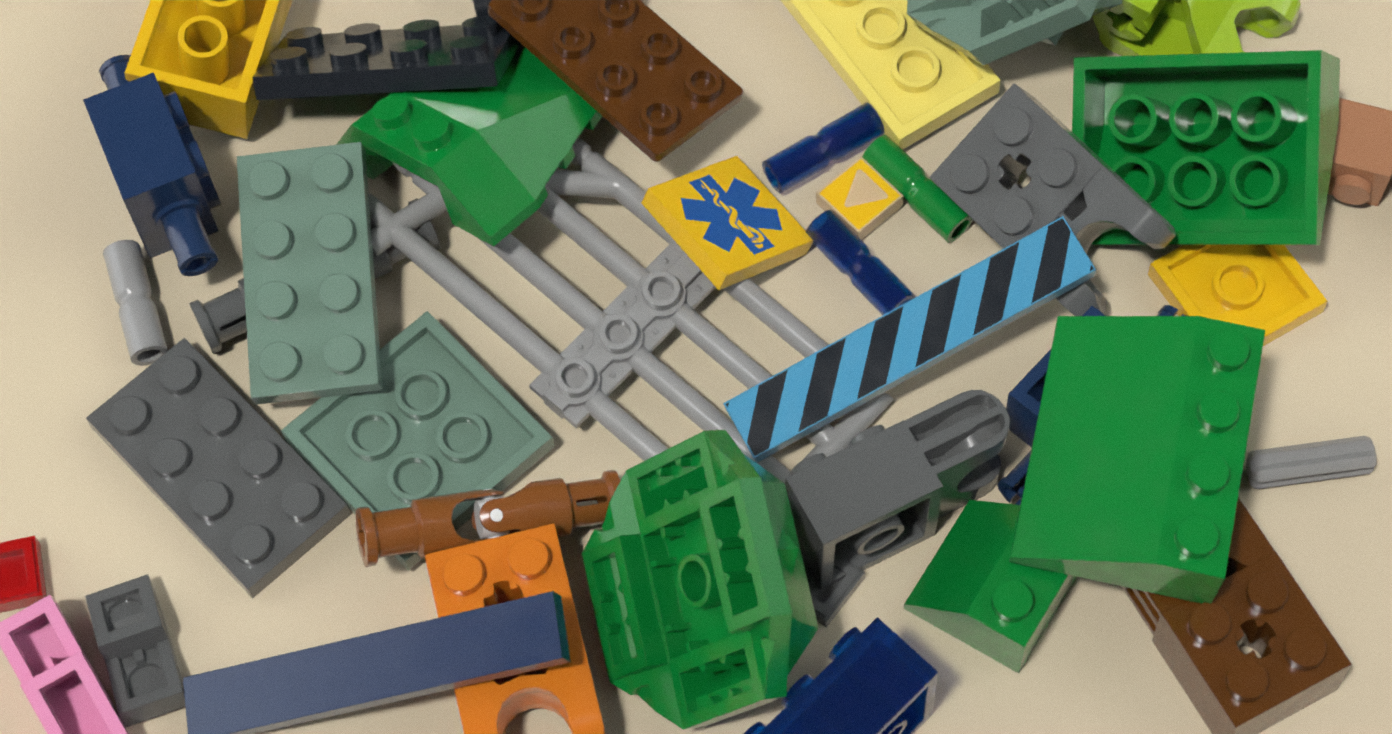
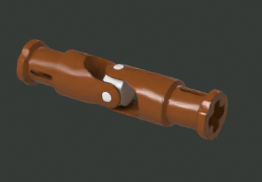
M607 470L603 471L601 478L565 483L562 478L533 481L523 489L505 498L501 496L504 495V491L480 489L413 499L410 507L372 512L367 506L359 507L356 509V533L360 555L365 567L376 566L379 558L407 553H417L420 558H425V554L553 523L555 524L558 537L569 536L573 528L603 524L609 501L621 480L617 471ZM475 500L471 523L482 540L472 541L462 538L456 533L452 524L453 509L460 502ZM591 500H595L597 502V504L592 505H576V503L578 502H585Z

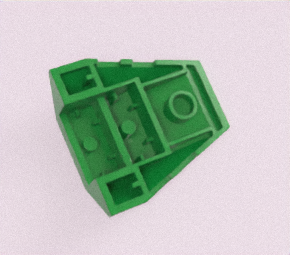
M521 44L498 86L392 92L387 97L379 100L372 109L351 124L336 145L361 142L366 150L367 177L372 180L376 179L395 163L436 185L440 190L452 224L494 247L541 207L548 197L545 185L558 167L567 169L575 157L572 146L584 129L593 130L602 115Z

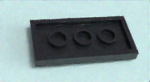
M491 16L469 18L462 25L439 26V22L436 20L424 19L407 23L403 26V29L381 30L380 25L375 23H363L350 26L342 33L322 34L321 28L303 27L289 31L253 75L252 79L256 100L498 86L521 44Z

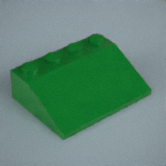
M1322 50L1074 58L1072 132L1175 228L1176 236L1168 245H1320L1339 123L1340 58ZM1115 229L1102 233L1091 245L1147 244L1135 238L1129 231Z
M1058 316L1009 562L1191 602L1211 604L1226 575L1265 330L1201 316Z

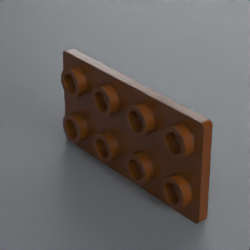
M492 0L489 2L488 14L652 161H661L738 104L742 99L743 89L641 0Z

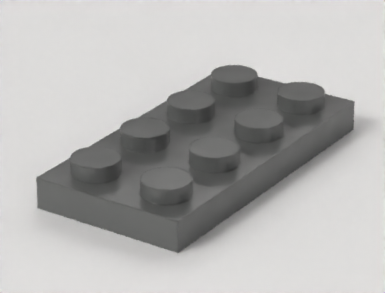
M185 338L86 417L89 425L252 599L351 515L348 505Z

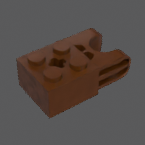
M1239 497L1225 580L1211 604L1196 603L1122 587L1153 634L1152 642L1212 734H1258L1337 691L1352 665ZM1239 646H1246L1256 650L1261 655V658L1257 657L1254 650L1247 655L1239 649Z

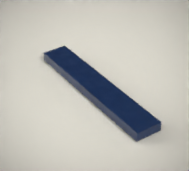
M551 591L183 677L188 734H255L569 663L571 661L562 596Z

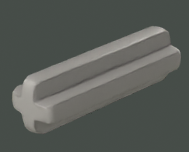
M1367 436L1254 450L1248 454L1246 459V472L1250 485L1256 489L1370 474L1374 470L1376 452L1371 438Z

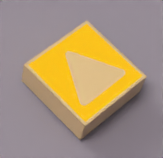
M862 156L816 192V204L857 243L903 206L904 195Z

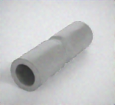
M120 240L108 245L103 251V256L114 298L120 306L119 317L131 362L136 365H150L165 354L168 349L156 305L151 299L152 289L140 244L134 240Z

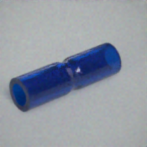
M864 103L825 125L816 135L806 136L762 161L765 176L774 190L781 194L823 170L831 161L840 160L884 134L883 123L875 109L869 103Z
M833 210L821 213L808 226L806 233L813 240V244L841 273L850 277L853 286L882 316L916 297L880 258L870 253L869 247Z

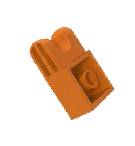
M555 524L425 554L438 618L551 591L562 596L571 662L454 688L464 734H505L509 723L519 713L537 708H544L557 713L565 720L572 734H605Z

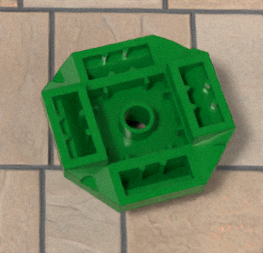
M726 430L702 431L625 471L609 501L602 529H594L582 552L609 682L629 695H638L655 712L683 730L705 727L786 697L788 675L819 628L785 483L743 454Z

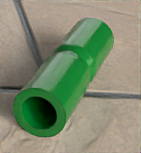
M887 135L880 136L866 149L862 157L904 195V199L907 200L910 208L947 243L957 240L970 227L973 219L928 178L924 169Z

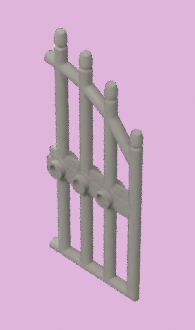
M578 137L572 146L575 157L571 161L574 165H580L582 171L556 170L545 185L548 197L537 211L627 287L601 311L511 233L494 247L482 241L584 328L560 355L415 231V229L429 220L431 221L444 212H448L440 190L436 185L393 163L398 171L405 177H411L412 182L427 195L394 213L373 194H369L371 226L373 227L371 229L373 254L378 257L386 249L394 245L538 369L541 374L529 385V388L543 399L544 404L561 419L565 418L577 429L591 415L643 461L667 450L668 448L608 397L634 371L703 431L726 430L743 454L754 461L734 423L655 357L652 352L677 328L748 389L772 377V375L694 310L716 287L641 204L646 192L601 154L592 152L591 146L583 139ZM558 195L615 198L669 245L644 268ZM748 278L723 289L803 357L806 358L829 345L751 279ZM885 392L845 414L834 427L828 423L805 436L815 447L804 459L819 453H823L828 457L849 447L851 440L866 430L894 399ZM772 455L757 463L783 483H785V477L791 475V471Z

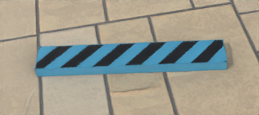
M1062 216L723 403L754 461L758 463L1095 277L1096 269Z

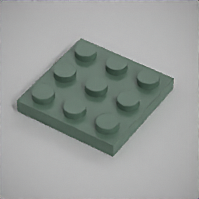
M428 311L380 349L383 390L321 397L281 430L285 441L334 490L355 515L357 508L365 506L369 507L372 512L410 507L413 499L480 489L503 491L555 447L553 437ZM475 500L460 502L453 509L452 524L455 531L471 518ZM417 553L394 555L408 571L423 559Z

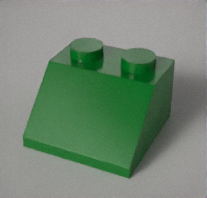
M969 499L904 603V609L1019 674L1077 577L1009 562L1020 505Z

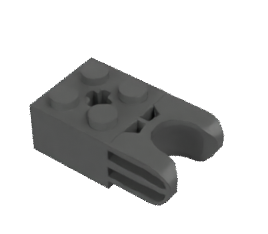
M1015 83L929 177L1003 249L1062 216L1086 254L1088 248L1097 237L1104 232L1115 229L1129 231L1135 238L1153 249L1165 248L1176 236L1175 228L1043 104ZM1027 168L1026 172L1032 179L1028 185L1022 187L1017 184L1021 172ZM1091 279L1056 298L1074 316H1082L1091 306H1094L1101 313H1104L1106 310L1107 299L1096 288Z
M983 390L962 392L886 429L883 425L872 426L856 435L851 440L849 447L828 457L823 453L812 455L799 462L791 470V475L785 477V486L801 553L807 561V568L820 590L841 581L846 576V574L834 567L835 553H838L863 571L934 536L939 518L965 506L969 499L977 500L992 491L997 484L1001 468V458L998 453L1006 444L1010 426L1009 414L997 397Z

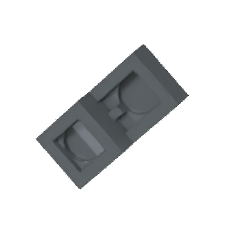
M147 574L86 595L97 646L106 662L118 714L125 727L185 707L182 676L149 575Z

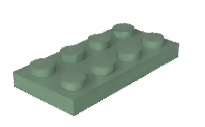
M355 142L237 156L251 399L258 405L383 390L366 150L362 143Z

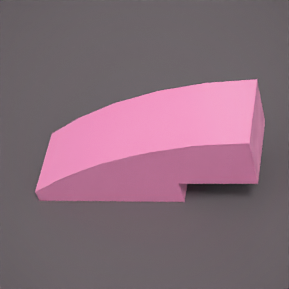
M48 595L0 622V647L17 675L23 692L47 734H129L54 597Z

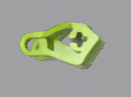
M1122 0V4L1092 17L1102 44L1112 52L1122 56L1240 53L1244 51L1242 50L1236 27L1250 30L1265 38L1278 37L1293 28L1299 16L1301 3L1299 0Z

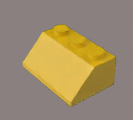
M150 0L125 70V79L130 82L154 72L163 95L173 91L176 92L189 125L247 139L260 101L256 100L252 77L278 45L293 0Z

